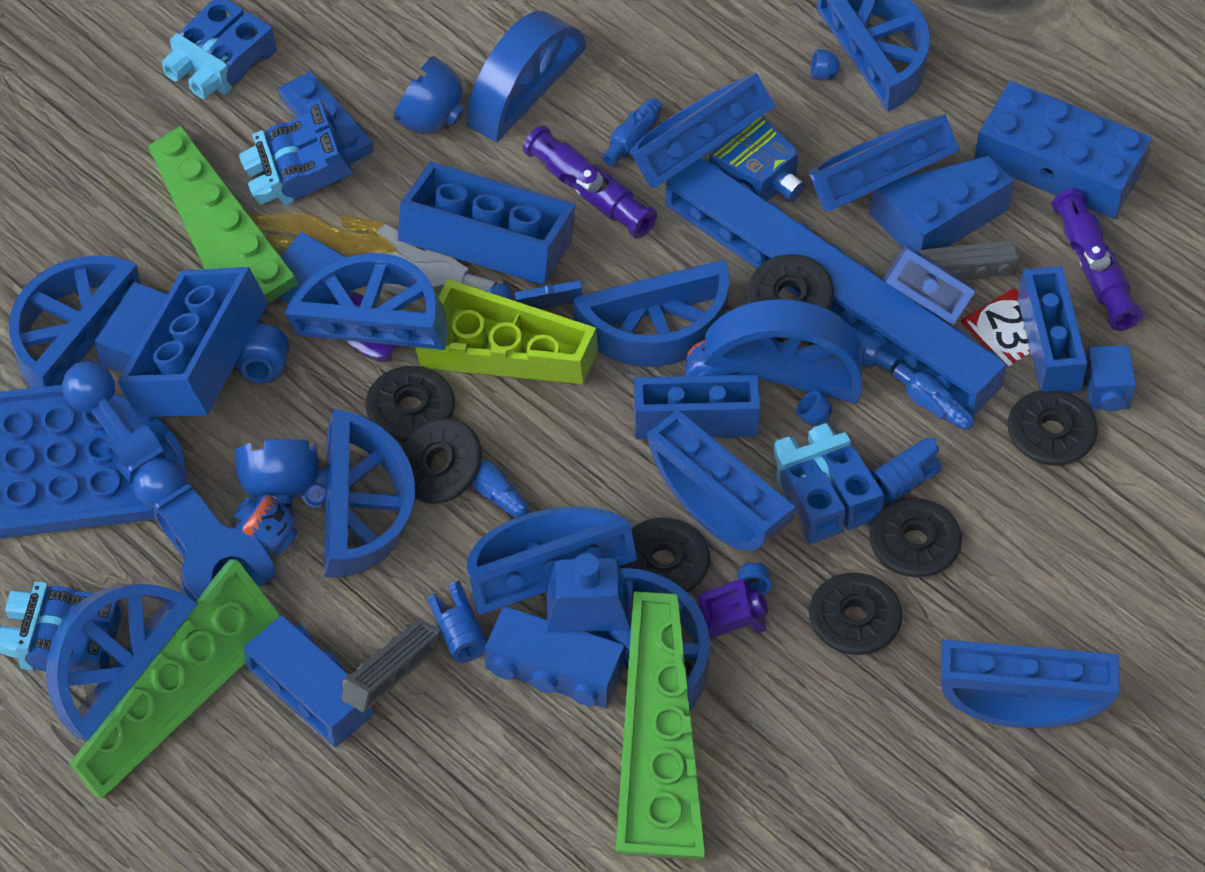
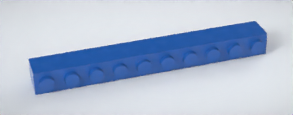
M699 158L666 181L665 206L755 268H758L769 259L786 254L803 255L819 262L829 273L834 286V299L830 311L840 316L855 329H861L878 337L884 344L883 350L899 359L898 365L903 363L915 373L925 372L937 378L964 404V409H967L972 416L1002 388L1006 363L1001 361L997 354L985 350L970 340L963 331L954 329L939 319L935 313L920 306L905 294L885 283V281L874 275L867 266L860 265L843 254L836 245L828 244L815 235L805 224L797 223L784 214L777 205L766 202L753 193L746 184L738 183L722 172L716 164ZM795 286L784 287L797 297L801 294V290Z

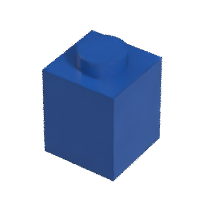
M1129 345L1088 347L1084 381L1089 408L1091 410L1104 409L1106 411L1130 408L1136 384Z

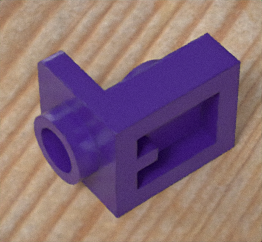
M743 578L697 595L699 608L705 618L710 638L750 625L757 633L767 630L764 615L768 614V606L765 597L760 590L755 591Z

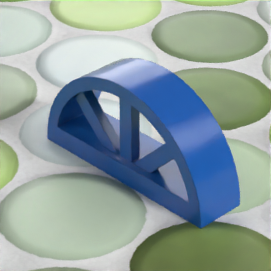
M817 0V11L886 111L888 112L906 102L917 91L923 81L929 50V29L919 8L911 0ZM871 14L888 20L866 29ZM903 31L911 41L914 50L881 42L878 39ZM887 57L911 64L898 74Z
M546 11L532 12L517 21L492 50L477 78L469 101L467 126L497 143L586 50L583 33L576 27Z
M751 74L715 90L669 117L637 141L630 149V154L649 187L656 188L776 106L758 74Z
M944 114L898 128L858 144L823 161L808 173L822 209L824 211H832L959 151V147L947 116Z
M358 254L343 258L326 266L302 285L292 298L285 312L287 319L298 336L445 350L447 343L448 321L446 312L428 278L410 261L391 254ZM384 284L408 287L403 292L375 308ZM367 286L361 306L356 307L347 293ZM422 296L425 298L426 313L400 311ZM337 300L339 305H335L332 303Z
M111 256L78 257L46 269L24 287L11 310L9 335L20 373L31 388L62 385L66 372L75 363L81 362L95 345L96 338L134 282L141 284L137 264ZM90 288H98L91 296ZM78 291L81 309L77 311L57 300L67 294ZM43 310L69 322L67 324L29 331ZM52 342L37 361L26 351L28 346Z
M721 260L573 297V320L595 327L599 352L618 362L635 366L654 367L683 361L694 344L705 340V333L709 327L727 313L729 273L726 261ZM714 299L707 312L689 306ZM667 311L693 323L680 330L670 332L662 312ZM650 316L657 335L634 334V331L643 317ZM624 322L620 329L611 326L613 324Z
M795 300L757 301L737 307L722 315L705 333L704 365L743 375H758V379L808 392L817 390L824 396L857 404L860 398L863 352L860 339L854 329L844 319L823 307ZM774 337H785L786 340L783 343L776 341ZM802 340L815 343L804 348L798 347Z
M333 409L327 428L324 577L335 578L366 571L384 560L392 552L402 537L413 508L415 480L405 452L387 431L365 417ZM349 443L370 454L351 470H349ZM381 464L393 483L396 496L349 492V489ZM348 507L397 511V518L383 535L377 537ZM348 529L364 545L347 549Z
M678 409L647 432L652 456L673 494L690 515L720 541L739 550L753 551L792 521L795 514V506Z
M559 507L532 512L494 528L474 545L467 559V571L477 612L481 615L547 592L554 564L558 560L575 559L584 553L592 554L597 559H616L620 566L637 560L630 523L620 515L603 509Z
M621 568L629 589L630 630L590 632L593 635L624 644V665L628 668L634 591L678 594L680 623L693 641V643H683L684 658L696 659V663L686 679L690 711L703 692L708 674L710 643L705 618L690 595L669 579L649 571Z
M124 584L102 589L90 595L66 615L54 634L49 648L46 664V681L49 697L57 716L75 738L89 740L198 605L197 603L170 588L149 584ZM142 596L164 602L144 627ZM127 597L130 646L125 650L90 618L108 604ZM80 631L117 661L112 668L68 672L71 650ZM99 683L77 710L72 700L69 686Z
M942 639L941 687L945 697L954 707L971 717L988 723L1017 728L1063 726L1091 718L1107 709L1119 695V655Z

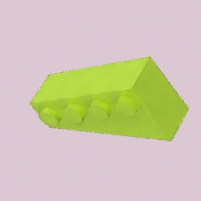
M450 279L446 280L438 296L448 321V337L445 350L415 347L419 366L428 369L584 384L599 352L595 327Z

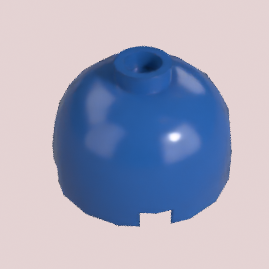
M435 56L430 57L422 66L421 70L426 72V75H420L417 80H412L394 113L396 116L393 118V121L417 134L428 135L438 132L446 123L454 126L465 108L459 104L463 94L460 78L449 65Z
M265 440L264 447L259 450L252 451L250 443L237 448L234 452L236 475L244 492L254 499L263 494L271 495L286 508L292 506V499L305 495L306 490L315 482L318 474L317 445L314 444L309 448V441Z

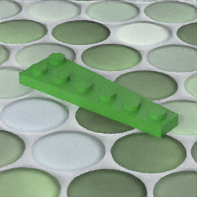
M181 126L148 145L204 269L250 267L268 303L298 285L294 274Z
M230 559L222 567L195 602L198 605L69 763V766L95 797L103 798L242 667L246 663L243 647L280 617L279 613L238 560Z
M634 591L616 854L704 860L705 850L678 594Z

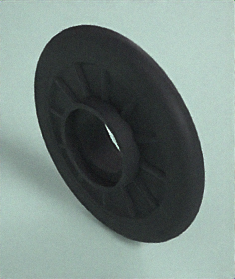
M798 254L780 255L769 259L755 270L748 282L746 290L747 304L757 301L781 299L779 293L787 286H795L801 290L799 298L795 301L811 303L830 310L834 299V286L827 270L814 259Z
M403 366L384 373L372 384L366 397V413L369 420L382 427L394 439L407 441L416 429L427 422L440 418H451L455 406L454 393L446 379L437 372L420 366ZM406 397H415L421 401L417 408L411 410L404 409L399 405L400 401Z
M1038 390L1029 393L1015 403L1008 417V432L1013 444L1022 454L1042 464L1065 465L1078 461L1092 449L1096 442L1098 427L1093 412L1081 399L1068 392L1059 390L1042 392ZM1053 420L1060 423L1064 430L1060 433L1052 434L1045 431L1042 424Z
M440 418L425 423L410 435L402 448L413 471L415 499L429 504L444 503L462 494L472 484L478 474L482 458L481 445L476 433L464 422L452 418ZM446 451L448 453L446 465L439 470H432L431 462L433 457L437 453Z
M905 498L888 504L875 516L870 528V543L876 557L887 568L904 576L927 577L938 574L955 561L961 549L962 536L956 519L943 506L927 499ZM918 530L926 535L927 540L922 544H912L905 539L904 535L908 531Z
M654 518L643 521L631 529L637 560L621 565L620 568L640 569L658 574L674 582L686 592L694 589L704 579L710 564V552L704 537L693 526L674 518ZM667 550L672 552L676 558L670 564L661 565L655 562L652 556L657 551Z
M844 573L826 580L818 587L810 601L809 618L814 632L826 645L839 652L863 655L884 648L896 637L902 623V608L895 592L880 579L863 573ZM850 606H859L867 612V617L861 621H853L845 616L844 611Z

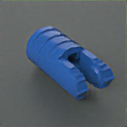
M927 437L870 472L884 493L883 502L885 504L894 502L941 471L942 465L939 462V458H935V455H938L939 452L936 438Z
M459 580L448 585L450 594L457 607L446 611L444 602L437 594L427 597L439 629L442 630V636L453 661L464 663L484 654L487 641Z

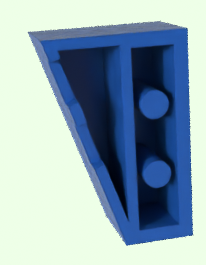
M989 156L900 178L872 191L870 215L902 248L905 243L915 250L948 247L1009 210L1014 180Z

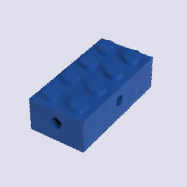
M1010 81L978 133L974 160L989 156L1010 177L1056 196L1067 189H1081L1086 196L1085 205L1088 209L1116 219L1146 165L1152 137Z

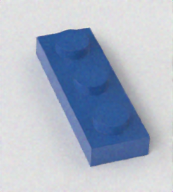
M311 71L279 87L281 100L296 117L307 113L306 105L320 98L335 119L350 164L373 152V142Z

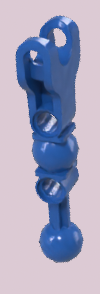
M85 360L75 363L66 372L62 380V393L65 400L77 411L93 413L114 442L107 447L114 464L127 478L130 484L133 483V490L137 499L148 508L154 509L155 519L184 559L181 578L183 594L196 602L212 579L230 559L238 560L256 585H264L274 579V564L258 539L243 533L240 528L223 526L198 493L193 490L192 486L189 483L186 484V477L181 467L171 459L165 458V450L150 428L144 424L136 429L132 426L112 398L115 393V381L111 372L100 362Z

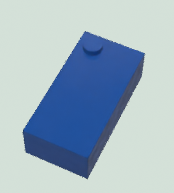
M430 161L400 202L398 241L523 278L529 282L545 285L572 242L576 204Z
M250 267L181 270L118 380V384L138 417L202 416L209 414L244 349L250 333L258 323L268 304Z

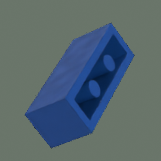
M1063 266L1024 269L1017 299L1039 389L1042 392L1056 390L1068 393L1081 392L1087 360Z
M758 375L634 378L635 439H648L647 432L677 409L711 437L758 436L760 415Z
M504 606L484 648L486 670L491 671L499 678L505 680L514 678L531 684L539 691L545 693L557 692L572 697L579 704L585 706L597 705L607 709L624 668L625 645L583 631L547 632L546 619Z
M281 615L243 647L247 669L334 748L373 716L372 706L362 713L357 708L350 706L349 703L347 704L342 701V682L348 674L342 669L340 661L331 651L327 649L321 651L313 643L311 635L302 625L296 623L293 626Z

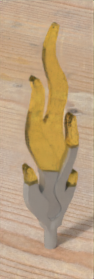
M246 212L259 230L295 234L303 232L345 258L364 253H385L404 258L416 265L426 275L437 295L440 294L447 279L483 291L497 285L496 281L469 274V268L460 264L453 257L424 248L418 249L414 245L398 241V231L382 222L342 216L343 228L361 233L354 234L335 229L305 213L253 214ZM285 234L265 236L272 247L287 250L295 239ZM384 284L382 289L399 294L408 287Z

